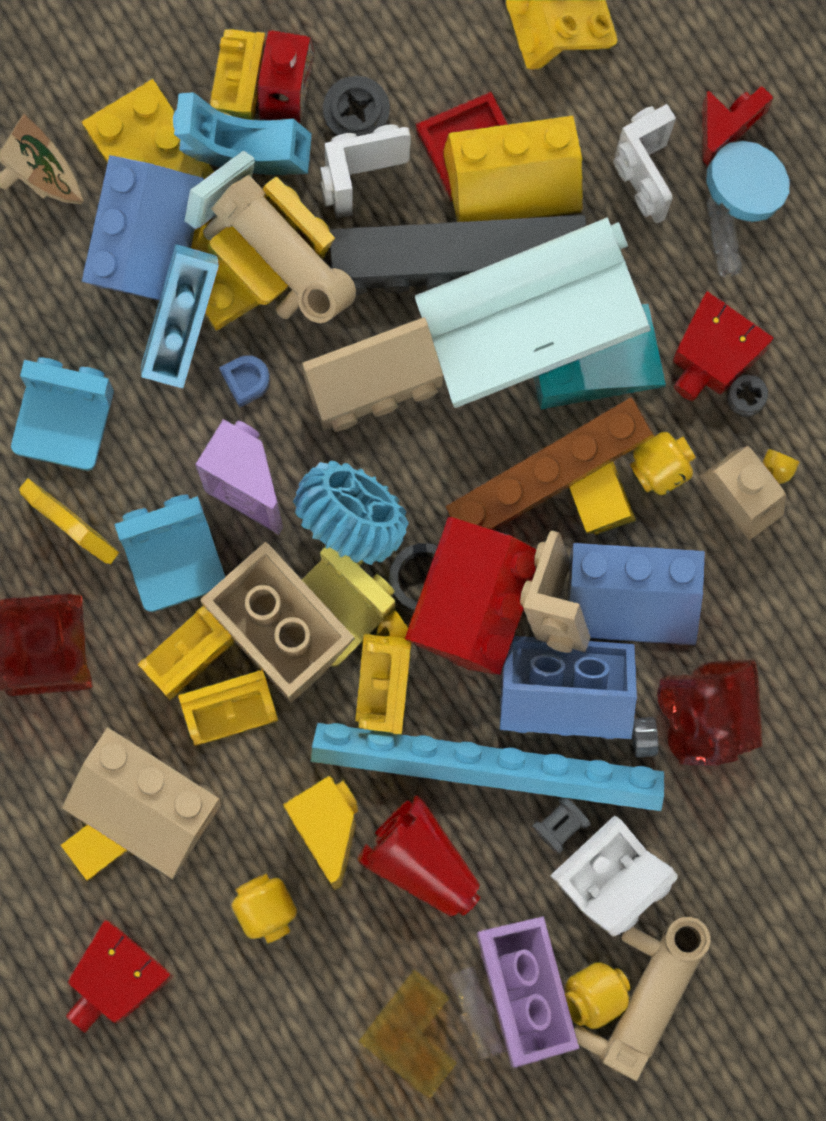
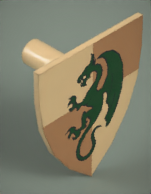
M23 114L0 150V162L6 167L0 172V188L7 190L20 179L42 199L47 196L65 203L82 204L84 201L78 183L68 163L54 143Z

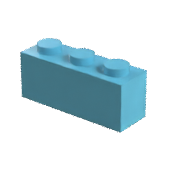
M175 244L141 363V377L179 388L184 387L219 267L216 255Z

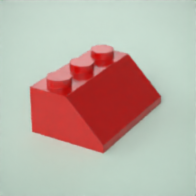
M448 517L405 640L467 670L500 675L523 611V607L520 604L523 587L527 581L533 580L537 569L534 565L537 549L510 535L454 517Z

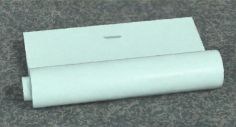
M608 217L415 295L421 317H425L428 323L450 398L455 408L651 330L621 249L628 247L619 222L611 225Z

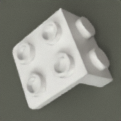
M668 104L657 110L653 106L645 108L633 116L631 119L632 123L622 128L615 153L616 158L613 160L620 177L625 182L630 180L637 192L635 200L640 211L645 217L651 215L657 224L665 220L673 197L649 155L662 149L668 143L676 119Z
M385 125L375 129L372 134L357 136L354 133H345L334 137L331 140L332 142L325 143V166L320 167L321 189L325 206L333 205L336 219L352 216L351 174L400 165L409 161L411 139L409 128Z
M615 815L550 875L577 908L611 936H617L621 932L631 929L645 909L668 894L671 885L678 877L673 868L648 852L623 821Z

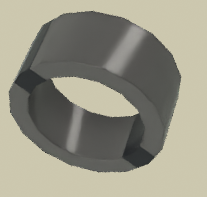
M418 543L406 547L395 557L390 567L389 585L395 591L392 596L403 610L414 614L417 602L408 598L402 592L398 582L399 573L402 567L413 558L419 556L434 558L438 547L434 544Z

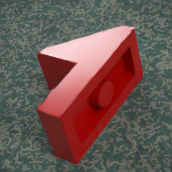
M763 86L752 95L748 92L743 93L731 105L729 110L710 91H707L702 109V161L707 166H709L718 150L728 143L736 142L768 112L774 97Z

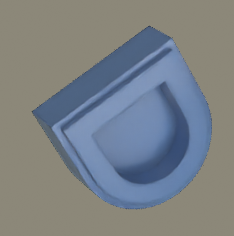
M242 356L219 367L239 408L260 398L269 387L270 376L268 368L257 357Z

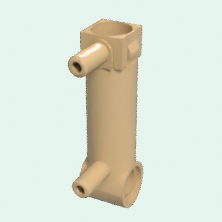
M250 175L232 184L211 208L216 216L203 230L204 236L211 240L224 228L233 226L287 283L292 290L276 307L278 316L283 319H289L300 307L304 316L316 323H326L349 307L356 297V288L351 277L343 270L331 269L264 198L266 193Z
M681 917L674 920L664 929L660 941L635 927L625 931L621 937L623 942L651 956L629 1000L628 1008L622 1014L608 1040L582 1026L576 1025L574 1027L579 1046L600 1056V1063L633 1081L638 1080L648 1058H651L699 962L709 949L711 942L710 932L699 919ZM682 927L691 929L697 937L696 947L689 953L682 952L675 944V934Z

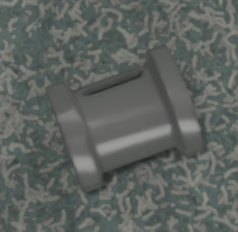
M564 797L559 799L560 805L541 823L536 821L532 825V828L539 837L558 855L564 850L562 845L581 827L586 829L590 825L589 820L568 798Z

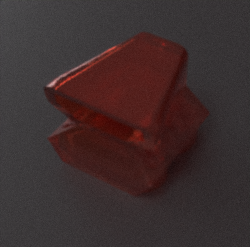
M57 594L0 600V690H5V693L9 696L82 691L93 688L92 675L86 662L82 595Z
M755 660L709 661L696 668L692 672L693 675H669L659 680L660 686L657 690V700L660 709L669 718L671 727L667 735L668 744L673 755L679 760L680 765L718 766L739 761V755L763 746L759 679Z

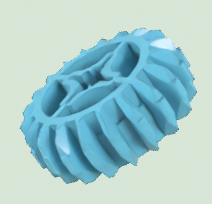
M330 461L328 464L320 462L308 474L306 473L299 483L300 487L296 491V496L293 500L297 507L295 514L303 520L301 524L303 528L312 531L313 539L322 541L326 545V549L331 548L337 551L339 557L342 558L346 555L353 562L358 563L360 560H363L365 563L372 565L375 561L383 562L387 557H390L393 551H396L403 542V537L407 532L406 528L409 524L405 517L406 510L398 505L399 498L388 492V486H382L376 481V476L370 477L364 473L363 469L355 470L348 463H344L341 466L335 461Z

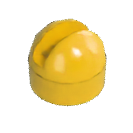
M768 449L762 463L779 484H784L794 476L800 462L785 454Z
M395 610L379 623L377 635L405 638L408 627Z

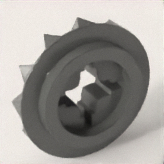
M351 76L339 80L328 90L323 102V114L327 127H330L337 136L345 133H354L357 136L372 134L375 129L386 125L390 113V103L384 89L374 80L362 76ZM349 96L352 102L355 101L358 106L368 105L364 109L363 123L355 115L345 116L350 111Z

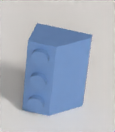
M109 155L82 282L100 288L160 300L175 244L191 248L195 228L184 222L190 190L202 182L204 178L146 162Z
M573 543L570 551L568 601L580 604L591 636L590 639L696 645L703 597L705 551Z
M514 636L502 668L500 730L518 733H550L562 736H594L605 739H631L637 700L634 644L589 641L586 652L572 649L570 653H564L550 648L547 642L536 640L535 637Z

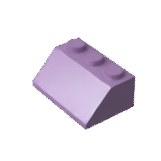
M223 419L195 464L204 490L209 495L279 535L283 525L263 444L258 439L260 434L254 428L241 421H237L233 425Z
M544 916L478 932L476 936L511 1067L522 1066L579 1049Z

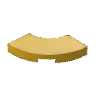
M29 478L18 489L32 507L50 519L80 546L105 564H111L120 553L81 518Z

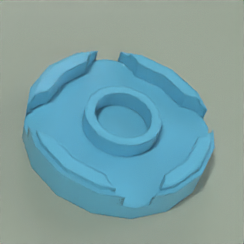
M747 141L728 143L718 150L707 168L706 184L712 198L719 206L722 203L730 210L728 214L737 219L750 222L767 220L783 206L789 194V177L784 165L773 152L760 144Z

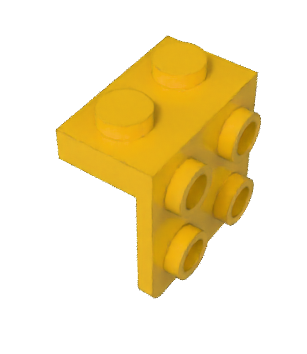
M505 0L527 69L542 68L563 50L610 49L617 44L618 39L606 0Z
M276 176L264 185L263 190L266 193L264 198L323 260L335 237L330 233L327 224L322 219L315 217L302 204L298 194L292 188L285 186ZM233 226L224 228L210 240L208 245L210 253L217 256L218 261L258 303L267 305L289 288L287 283Z

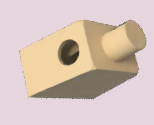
M749 446L734 450L699 476L749 541L784 515L786 501L784 490Z

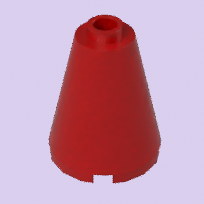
M418 795L414 796L413 803L407 800L375 831L377 835L375 841L377 844L373 849L365 844L357 857L358 862L364 868L450 917L458 912L462 916L466 915L480 899V896L476 893L480 883L426 803Z

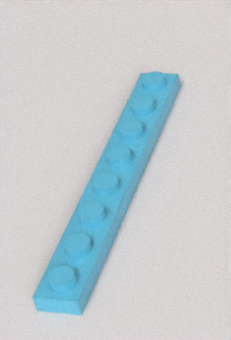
M317 723L312 745L311 762L656 811L662 810L664 800V771L652 770L645 766L629 767L609 764L602 760L586 761L566 758L559 754L543 755L522 752L516 748L501 749L479 746L473 742L458 743L437 740L425 735L408 736L393 734L385 731L347 727L339 723Z

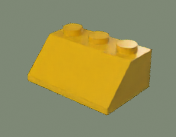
M574 116L449 133L443 154L457 222L542 218L582 212V154Z
M328 776L289 800L283 806L335 891L343 884L356 829L354 814L359 811L356 805L357 802L345 782L342 781L335 785L331 776Z

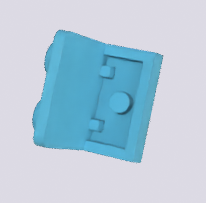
M39 357L37 362L24 360L20 377L26 389L11 442L12 451L22 457L85 471L92 470L96 465L114 394L109 378H105V374L102 371L90 367H80L79 371L62 368V363L49 358Z
M189 495L176 496L165 501L164 508L149 513L146 508L134 510L123 515L122 522L114 524L119 540L125 549L143 607L148 612H156L206 595L225 578L198 496L191 499Z

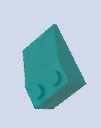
M649 304L641 305L650 326V331L535 376L534 382L540 410L665 387L666 383Z

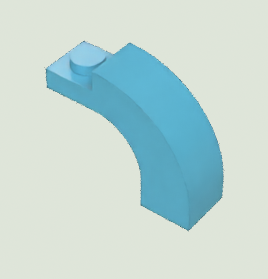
M194 92L179 93L177 110L173 114L174 135L180 139L179 151L196 160L217 167H222L239 153L245 151L255 158L253 173L269 175L308 174L312 134L296 120L260 121L237 118L216 110Z

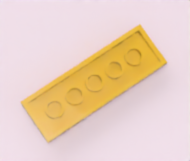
M153 79L82 121L83 128L107 164L109 155L158 165L204 179L214 173L209 164L179 151L180 139L174 135L175 130L173 127L174 110ZM212 219L200 228L195 229L191 244L192 249L211 254L208 249L210 240L204 236L203 230ZM219 261V267L205 311V315L215 331L260 305Z

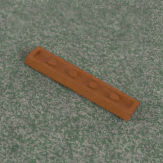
M630 397L445 507L450 517L495 531L654 438L655 435L637 403Z

